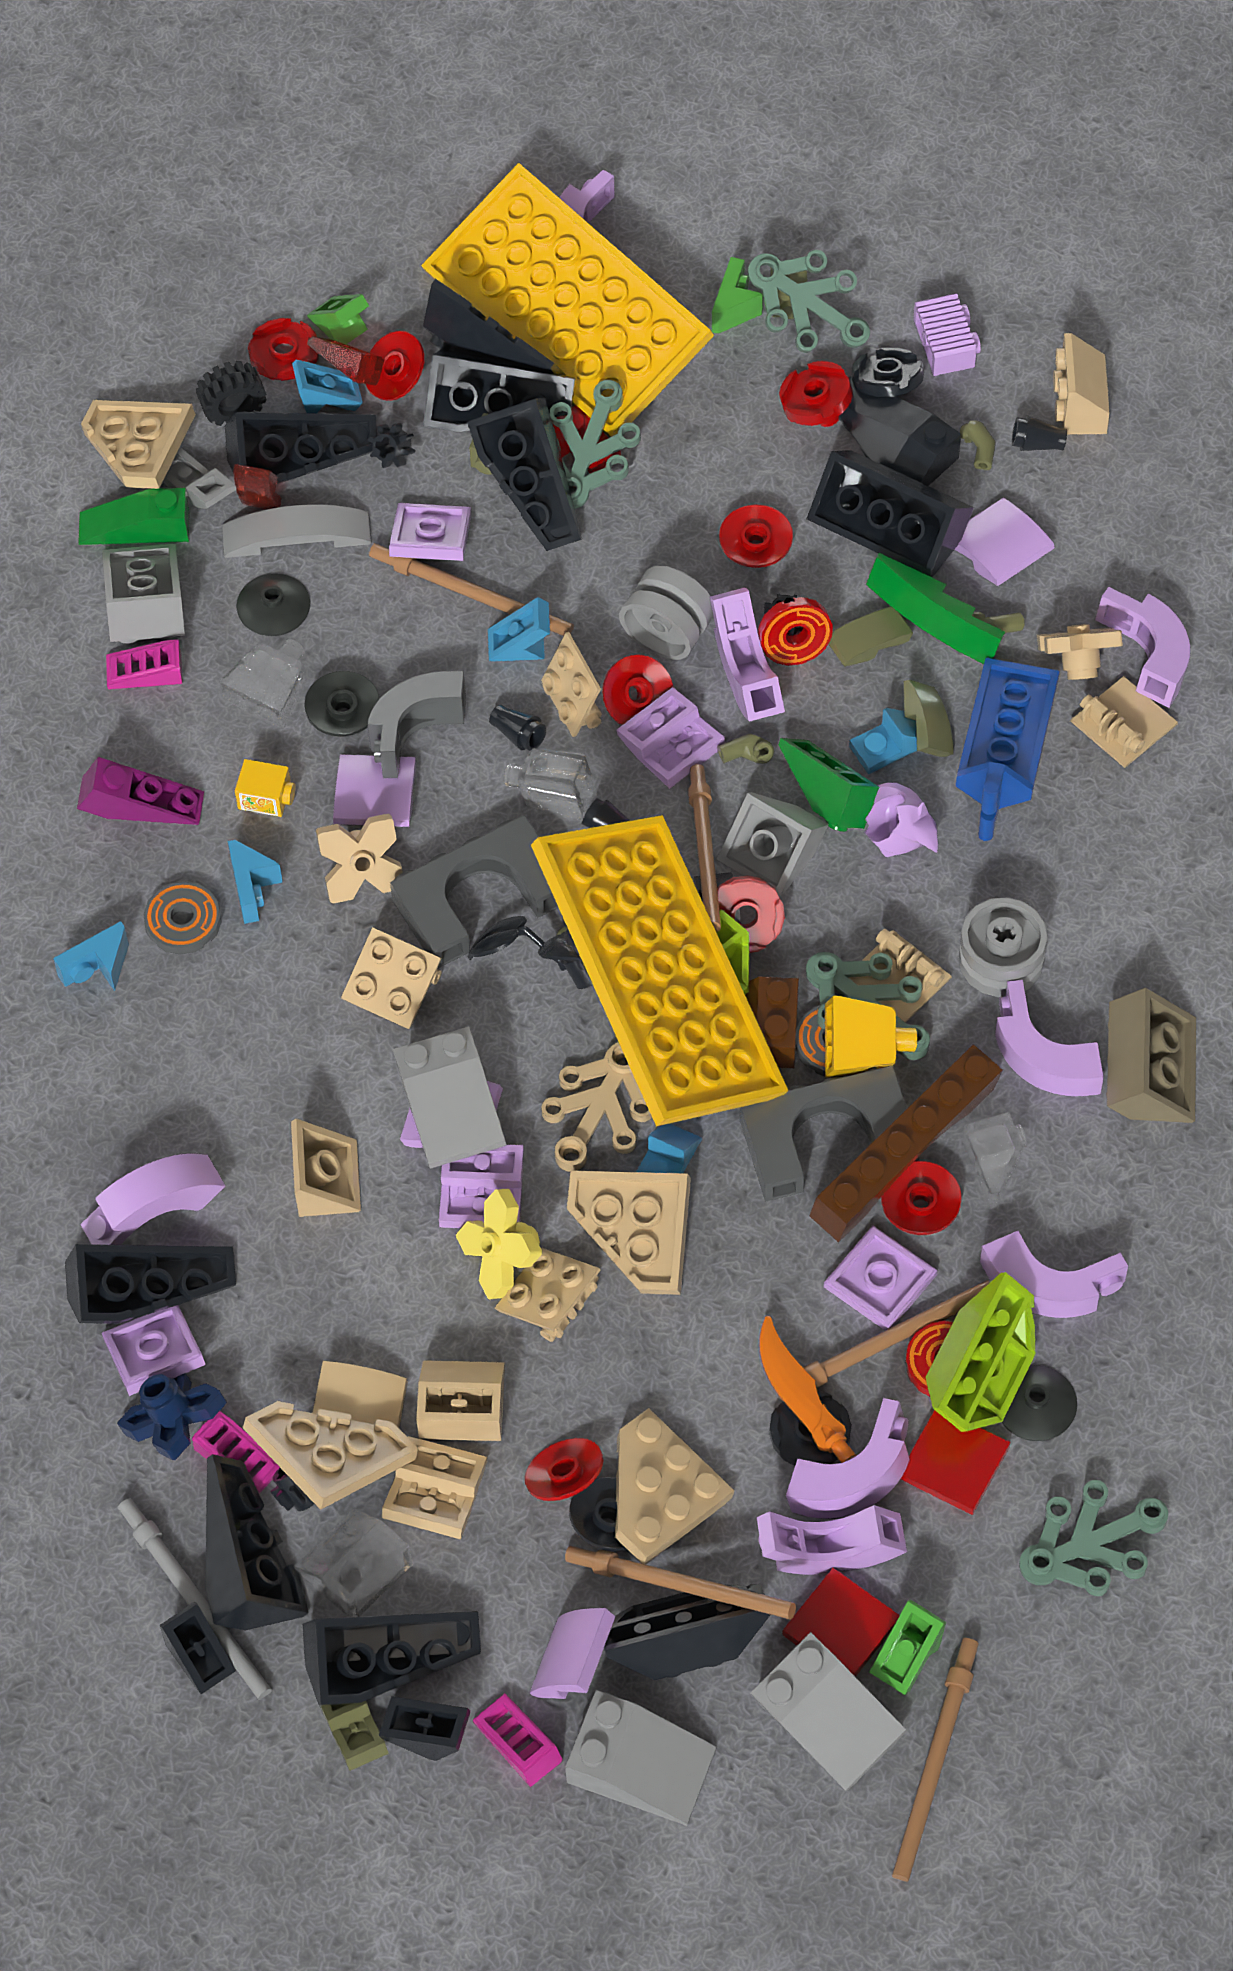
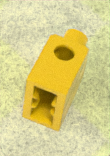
M832 996L825 1003V1077L854 1075L868 1071V1068L872 1067L880 1069L892 1066L896 1061V1051L915 1052L917 1047L916 1028L896 1027V1011L893 1007L842 996Z

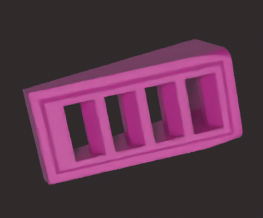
M179 639L161 641L107 654V688L121 689L182 684V659ZM161 660H168V664L162 666ZM154 661V668L147 669V662ZM139 662V671L132 672V663ZM125 663V675L118 676L117 664Z
M219 1411L213 1419L207 1420L192 1437L194 1450L206 1459L212 1454L225 1457L222 1453L235 1440L238 1444L226 1456L227 1458L239 1460L249 1451L252 1454L244 1462L248 1472L260 1460L265 1463L262 1469L252 1478L260 1494L273 1480V1475L280 1467L250 1435L223 1412ZM223 1431L224 1434L212 1445L211 1443Z
M505 1693L472 1720L530 1787L562 1762L557 1746ZM509 1712L512 1717L497 1730H494L491 1725ZM521 1725L522 1729L505 1742L502 1739L517 1726ZM529 1738L534 1740L519 1754L514 1751Z

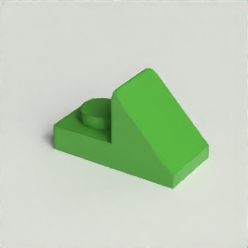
M730 258L712 309L713 333L719 334L762 315L763 295L760 292L748 290L749 277L744 274V259Z
M362 294L333 296L307 314V317L338 347L342 348L368 330L359 313L369 307Z
M907 1601L869 1673L902 1694H907L913 1687L928 1657L938 1651L946 1622L914 1601Z

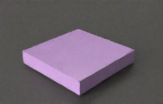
M398 503L389 545L390 557L463 561L471 520V507Z
M873 1225L826 1279L824 1288L886 1331L894 1327L937 1276V1270Z
M179 1305L139 1317L102 1332L104 1342L129 1396L138 1393L144 1381L151 1376L163 1374L168 1378H175L205 1365L201 1351Z

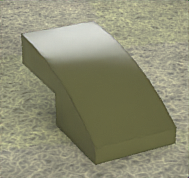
M888 607L862 616L832 632L829 646L844 667L875 658L880 649L908 642L913 632L899 612L892 607Z
M912 680L903 681L905 718L916 721L917 751L938 757L954 755L948 715L935 687Z
M366 1701L353 1704L319 1705L349 1771L389 1754L384 1739H381L379 1736L380 1732L371 1716Z

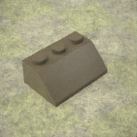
M1147 988L1110 1001L1107 1107L1131 1120L1195 1122L1196 1017Z

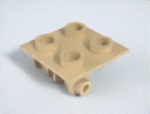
M566 632L541 681L544 691L547 695H550L558 710L560 720L566 724L572 737H575L581 726L587 725L588 728L592 729L600 725L602 713L596 706L595 700L601 688L571 634Z
M1123 676L1099 697H1092L1090 694L1084 697L1080 703L1083 710L1074 716L1071 722L1120 765L1126 768L1173 729L1178 722L1150 698L1136 692L1137 687Z
M372 927L341 999L410 1029L430 983L436 985L441 977V970L437 968L442 958Z
M883 929L876 937V941L879 944L862 961H870V958L877 953L887 954L893 962L891 975L884 980H877L872 976L849 977V979L857 985L899 984L907 976L918 978L922 983V993L917 1002L906 1003L902 1000L878 1001L882 1005L893 1007L896 1011V1016L906 1023L952 976L897 934L896 931L891 930L889 932L887 929ZM878 963L874 965V967L878 970H884L887 968V966L883 963ZM907 986L904 988V990L907 993H914L917 991L912 986Z
M541 1248L542 1255L531 1267L523 1269L514 1281V1286L508 1290L495 1309L501 1313L542 1327L540 1334L546 1340L553 1342L556 1337L561 1338L564 1334L563 1331L570 1323L567 1317L572 1320L576 1318L577 1313L574 1308L581 1310L590 1294L597 1289L596 1282L599 1279L597 1274L600 1272V1268Z

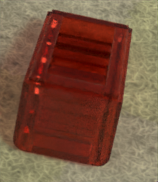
M314 336L308 338L307 345L354 382L369 385L378 384L384 363L382 356L333 339Z

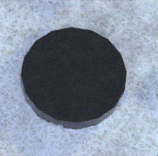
M881 348L876 350V355L868 357L867 353L863 354L852 366V382L856 389L864 394L876 397H893L906 394L916 389L923 382L924 378L923 361L917 360V355L910 350L901 348Z
M817 1390L822 1405L824 1404L833 1417L845 1426L846 1443L849 1445L852 1424L847 1409L842 1403L839 1404L838 1401L834 1400L832 1395ZM784 1401L778 1407L776 1406L771 1414L769 1435L773 1448L784 1461L795 1466L797 1459L821 1464H832L838 1460L833 1452L829 1453L817 1448L811 1432Z

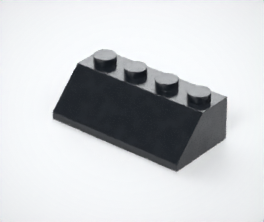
M852 450L831 451L807 520L878 554L881 553L925 575L933 577L962 540L974 507Z

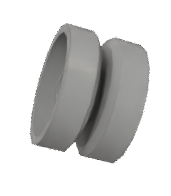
M654 566L647 569L639 581L635 592L631 593L619 613L620 623L626 633L639 646L666 659L681 660L688 657L700 637L699 634L705 631L714 617L710 602L711 596L703 586L684 572L668 566Z
M1007 897L989 899L976 905L965 917L961 930L959 962L962 974L971 986L984 994L995 997L1006 996L1007 981L1023 980L1024 990L1030 989L1040 978L1044 966L1047 946L1045 922L1039 913L1025 902Z

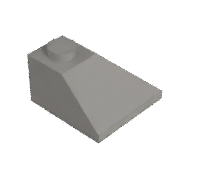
M749 792L744 799L717 860L744 876L749 875L763 879L774 887L779 897H781L816 853L829 824L797 805Z

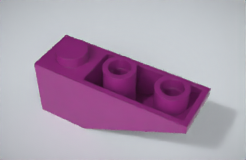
M98 757L82 776L77 809L106 819L199 825L204 791Z

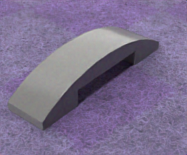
M179 447L163 480L168 488H186L188 503L201 509L209 508L237 490L235 484L216 468L209 471L181 447Z
M295 505L254 512L222 525L225 558L261 555V547L334 541V548L371 544L368 511L344 506Z

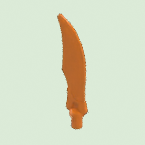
M766 1316L760 1333V1355L765 1373L772 1387L811 1432L818 1449L828 1451L829 1453L833 1452L841 1463L856 1457L855 1452L846 1443L845 1426L833 1417L824 1404L822 1405L817 1393L815 1380L791 1355L779 1338L772 1318Z

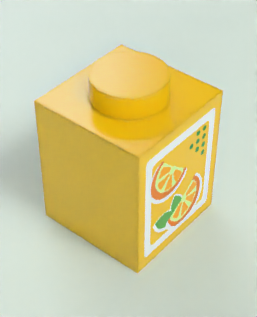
M244 759L235 788L238 809L282 817L285 805H292L296 790V784L290 780L289 767Z

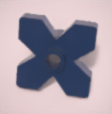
M186 1373L175 1378H168L163 1374H157L149 1377L141 1385L139 1390L141 1404L132 1406L117 1422V1425L127 1437L137 1442L153 1436L152 1444L158 1453L171 1460H176L191 1444L188 1424L213 1419L225 1406L227 1400L219 1389L207 1383L191 1389L192 1382Z

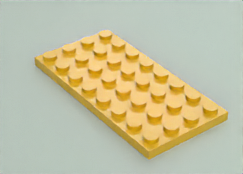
M520 163L505 176L421 265L434 280L436 278L472 303V306L486 317L485 320L490 316L513 335V339L516 336L554 362L566 376L576 378L572 403L579 407L590 419L596 406L593 396L596 385L604 380L617 382L622 388L624 400L618 410L609 412L603 431L610 437L618 434L619 428L623 424L632 423L714 336L707 326ZM606 389L601 393V395L604 397H610L614 393V391L612 389Z
M663 815L538 837L531 844L656 1127L769 1101L789 1091Z

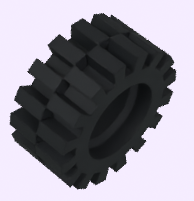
M236 361L234 366L230 362H225L224 368L221 369L217 365L212 368L214 373L206 372L203 375L204 380L199 379L197 383L196 394L205 417H207L209 422L213 423L215 421V424L219 426L224 421L227 423L235 412H254V410L260 412L263 408L262 404L266 403L267 394L257 369L248 362L243 365L242 361Z

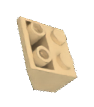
M1064 333L1063 348H1056V370L1053 372V390L1058 392V400L1055 402L1056 422L1062 421L1063 428L1067 429V435L1107 434L1109 400L1105 354L1072 333Z
M423 1361L418 1383L416 1418L419 1439L501 1441L505 1362Z

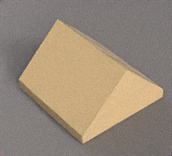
M299 1119L291 1121L294 1189L299 1217L361 1211L357 1140Z

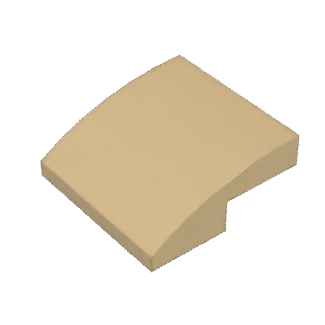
M323 1361L313 1413L317 1414L318 1409L352 1414L351 1420L375 1424L376 1419L391 1421L399 1428L408 1381L404 1377L372 1368Z
M408 1436L419 1448L416 1460L396 1470L395 1479L382 1507V1518L461 1539L484 1474L487 1457Z

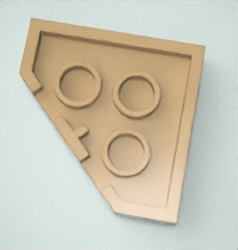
M93 400L81 426L85 436L125 487L159 489L196 414L192 404Z
M570 1171L567 1210L640 1293L681 1295L691 1183L690 1176L683 1173Z
M280 1401L245 1417L243 1429L320 1510L416 1460L419 1449L391 1421L376 1419L375 1424L351 1420L352 1414L318 1409V1413L314 1414L293 1410L294 1404Z
M649 1408L619 1430L617 1437L618 1470L616 1473L617 1520L615 1538L642 1564L646 1565L732 1499L734 1490Z

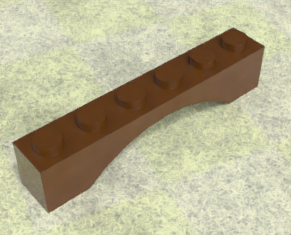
M973 1044L816 1197L809 1216L837 1242H840L868 1214L903 1172L935 1140L962 1118L969 1115L994 1090L1003 1069Z

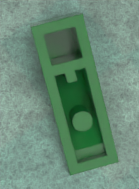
M186 488L146 489L80 512L79 545L189 542L190 511Z
M780 738L778 745L812 810L826 819V823L829 824L828 827L834 830L846 832L848 828L865 829L866 817L872 809L879 786L809 740Z

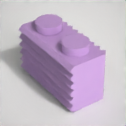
M957 294L915 302L914 323L933 376L974 368L976 354L980 353L981 347L978 334L976 332L971 333L968 327L970 325V314L967 305H960Z

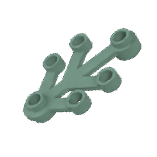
M812 250L805 257L780 261L772 254H760L749 264L748 277L755 287L762 289L767 311L765 324L768 330L778 333L784 330L788 324L787 314L780 310L777 289H779L790 298L797 332L795 345L799 351L804 353L811 352L818 343L816 333L811 330L807 309L840 330V339L844 345L857 348L868 340L870 328L865 320L858 317L849 319L816 297V295L837 291L840 293L851 292L857 284V277L852 271L842 270L836 277L797 284L786 275L806 270L811 273H820L827 265V257L824 252ZM810 257H820L822 265L818 268L813 267L809 261ZM763 265L770 266L773 270L772 276L764 277L760 273V267ZM848 276L852 281V285L848 288L841 286L839 282L840 277ZM779 315L783 320L782 326H773L770 321L771 316ZM851 326H859L862 330V335L860 337H853L850 334ZM809 335L813 340L812 346H803L800 342L801 336Z
M613 380L601 381L594 388L593 396L596 406L583 440L572 421L573 415L568 404L556 403L550 409L552 423L560 428L575 457L571 472H569L563 461L568 485L577 487V491L571 494L574 509L583 506L587 502L591 490L612 480H622L629 473L628 462L621 455L611 456L607 460L605 468L586 476L589 465L625 447L633 448L641 441L639 427L629 422L619 428L618 434L598 443L609 412L618 410L624 400L621 386ZM606 389H612L614 391V393L610 397H604L601 395V393ZM559 411L568 413L564 419L555 418ZM628 431L636 433L633 439H625L623 437ZM620 463L624 465V468L619 472L611 470L614 464Z
M820 952L813 955L806 964L807 979L814 987L819 989L820 1008L818 1009L817 1023L824 1030L825 1019L822 1016L825 1014V1003L832 996H835L834 988L847 998L882 1005L878 1001L902 1000L906 1003L917 1002L921 997L922 983L913 976L904 977L899 984L857 985L849 979V977L872 976L877 980L887 979L892 973L893 962L890 956L884 953L874 954L870 961L843 962L833 953ZM878 963H883L887 966V968L884 970H878L874 967V965ZM826 966L832 968V970L823 972L819 967ZM907 986H912L917 991L914 993H907L904 990V988ZM896 1016V1027L916 1028L917 1037L921 1038L917 1042L915 1052L899 1051L900 1054L909 1060L923 1058L929 1050V1033L923 1027L908 1025Z
M1091 1480L1085 1484L1082 1499L1084 1503L1071 1541L1055 1548L1061 1525L1065 1524L1070 1518L1071 1504L1063 1497H1053L1046 1505L1045 1516L1047 1520L1039 1543L1029 1546L1021 1554L1019 1561L1020 1572L1028 1582L1035 1585H1047L1057 1579L1085 1588L1093 1596H1102L1109 1590L1111 1582L1110 1575L1105 1569L1095 1567L1086 1572L1065 1563L1079 1557L1121 1571L1130 1579L1143 1577L1148 1566L1145 1554L1137 1550L1124 1554L1102 1546L1137 1530L1148 1534L1160 1532L1166 1526L1168 1509L1159 1499L1145 1498L1137 1504L1134 1513L1092 1531L1099 1509L1107 1501L1108 1488L1102 1481ZM1095 1489L1100 1491L1103 1496L1100 1499H1092L1088 1492ZM1060 1506L1064 1508L1066 1513L1062 1516H1056L1051 1512V1508ZM1154 1508L1159 1512V1516L1155 1518L1148 1517L1144 1510ZM1037 1558H1043L1048 1562V1566L1038 1568L1034 1565L1033 1561ZM1137 1560L1142 1564V1568L1133 1570L1129 1568L1127 1562ZM1100 1577L1104 1580L1105 1584L1101 1587H1096L1091 1584L1090 1579Z

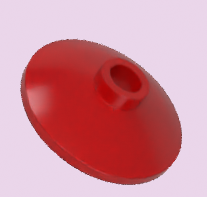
M394 331L386 334L376 342L367 356L364 367L365 384L372 395L384 401H393L405 396L413 389L424 367V350L420 341L406 331Z
M747 505L732 511L723 520L719 531V541L723 552L735 563L751 568H761L773 565L787 555L793 542V530L788 519L780 511L765 505ZM753 540H759L762 543L753 544L750 542Z
M645 655L626 656L615 662L608 670L603 682V701L610 716L618 724L623 725L671 689L673 683L667 670L657 660ZM630 687H634L637 690L636 700H632L629 697Z
M915 1161L881 1197V1204L886 1217L900 1230L914 1235H930L944 1230L956 1219L960 1211L962 1196L957 1180L948 1170L932 1162ZM918 1199H923L928 1203V1206L919 1208L914 1206L913 1203Z
M571 1438L559 1441L545 1448L531 1461L525 1473V1485L530 1494L540 1500L557 1501L569 1498L586 1489L598 1477L603 1467V1454L599 1446L588 1439Z

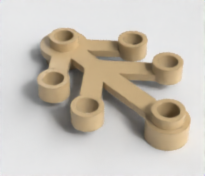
M619 1042L607 1050L604 1059L578 1067L566 1066L559 1074L560 1086L569 1092L580 1089L583 1081L606 1075L601 1086L562 1098L550 1097L542 1103V1116L549 1123H558L563 1120L565 1114L588 1107L573 1136L562 1138L555 1146V1160L562 1170L568 1172L577 1171L585 1165L587 1161L586 1146L604 1113H606L613 1132L612 1142L614 1149L621 1154L630 1153L635 1149L636 1135L634 1131L628 1128L615 1094L622 1081L631 1098V1117L638 1122H646L652 1118L649 1110L645 1113L635 1111L636 1106L646 1105V1102L630 1066L617 1064L619 1059L625 1058ZM569 1074H573L578 1077V1080L574 1083H568L564 1078ZM550 1106H557L561 1109L559 1113L554 1115L546 1111ZM622 1136H627L632 1141L628 1145H621L617 1140ZM568 1153H575L578 1155V1159L567 1161L564 1159V1156Z

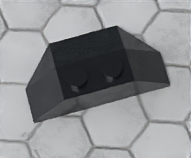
M725 1584L765 1595L761 1584H750L746 1587L737 1584ZM683 1592L633 1605L617 1614L604 1650L607 1658L653 1680L677 1677L685 1672L704 1667H715L723 1662L737 1659L771 1614Z

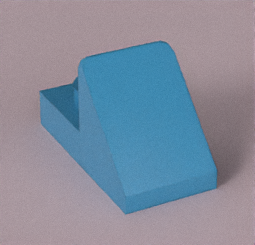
M297 359L292 363L298 391L306 413H318L325 404L351 411H356L363 404L355 374Z
M537 597L488 629L489 661L545 659L544 637L550 634L549 602Z
M885 708L883 709L882 724L850 739L849 747L868 774L873 773L917 751L916 721L905 718L904 711Z
M237 840L228 841L244 924L259 921L257 908L264 906L261 887L283 882L280 865Z
M120 921L53 958L57 975L65 987L74 982H85L93 975L94 971L100 969L112 989L116 990L129 946L123 923Z
M672 1124L661 1125L648 1136V1151L636 1172L684 1173L702 1137Z

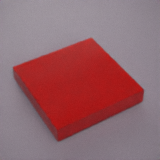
M934 1410L909 1455L910 1460L901 1480L973 1515L1007 1454L1011 1442L982 1428L961 1432Z
M832 1568L784 1627L782 1635L795 1645H798L811 1632L856 1677L891 1633L900 1615L842 1573Z

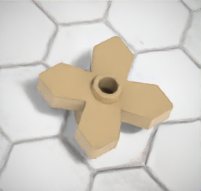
M1090 624L1067 626V632L1037 635L1039 651H1045L1047 654L1062 652L1063 671H1067L1068 680L1098 677L1097 668L1101 667L1099 648L1123 646L1121 630H1114L1111 627L1090 629Z
M390 814L368 817L361 830L348 832L339 824L316 829L321 855L337 862L336 866L325 877L328 897L331 903L353 900L365 879L382 893L391 892L390 882L395 880L403 871L399 861L384 855L397 840L394 822Z

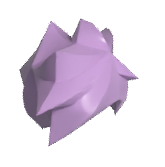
M898 783L877 785L879 790L874 801L875 804L866 817L869 826L864 833L880 849L885 857L904 854L923 846L937 853L936 823L929 815L924 802H922L919 796L910 788Z

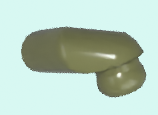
M971 420L969 423L961 426V438L964 439L965 443L973 442L977 447L974 467L976 469L990 470L992 468L996 442L982 422Z
M974 612L973 617L1005 631V633L1022 631L1024 628V618L1019 612L986 617L982 612Z
M746 734L718 745L717 752L723 763L743 757L750 761L764 764L772 759L774 747L769 741L761 737Z

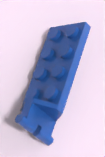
M985 658L956 778V787L981 804L978 836L983 841H989L993 838L999 809L1026 802L1032 798L1060 672L1058 670Z

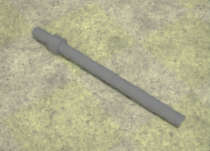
M131 1498L121 1502L118 1509L133 1528L135 1540L142 1549L149 1550L188 1605L193 1602L198 1604L234 1668L256 1698L261 1700L270 1694L272 1689L225 1626L213 1623L209 1603L162 1541L163 1534L154 1521H148Z

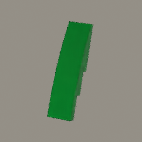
M881 553L878 554L866 583L872 591L919 628L958 652L984 664L985 658L994 659L1005 631L973 617L975 607L943 593L947 584Z

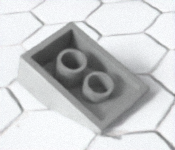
M176 544L102 550L110 642L134 643L140 639L157 638L159 640H170L176 636H185Z
M469 1026L393 1049L399 1076L430 1169L506 1146Z
M811 1632L751 1692L756 1701L845 1791L849 1790L907 1732L892 1714Z
M596 1690L565 1766L566 1780L571 1785L687 1826L717 1747L635 1703Z

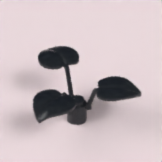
M525 916L506 918L489 927L476 940L467 956L471 960L473 957L490 955L510 945L518 936H527L540 947L538 954L541 958L552 959L558 964L561 971H568L578 989H585L593 985L569 930L567 929L565 932L544 942L530 928L524 926L527 922Z

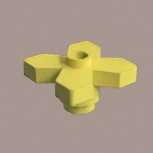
M510 1189L494 1190L484 1202V1222L480 1220L467 1221L456 1234V1238L465 1255L482 1256L479 1282L488 1299L503 1298L508 1290L514 1286L513 1266L517 1268L531 1267L542 1255L537 1231L526 1223L517 1222L519 1206Z

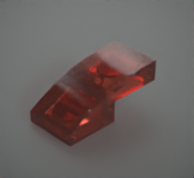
M235 464L233 471L238 497L243 505L263 509L280 507L282 498L275 492L278 477L269 470Z

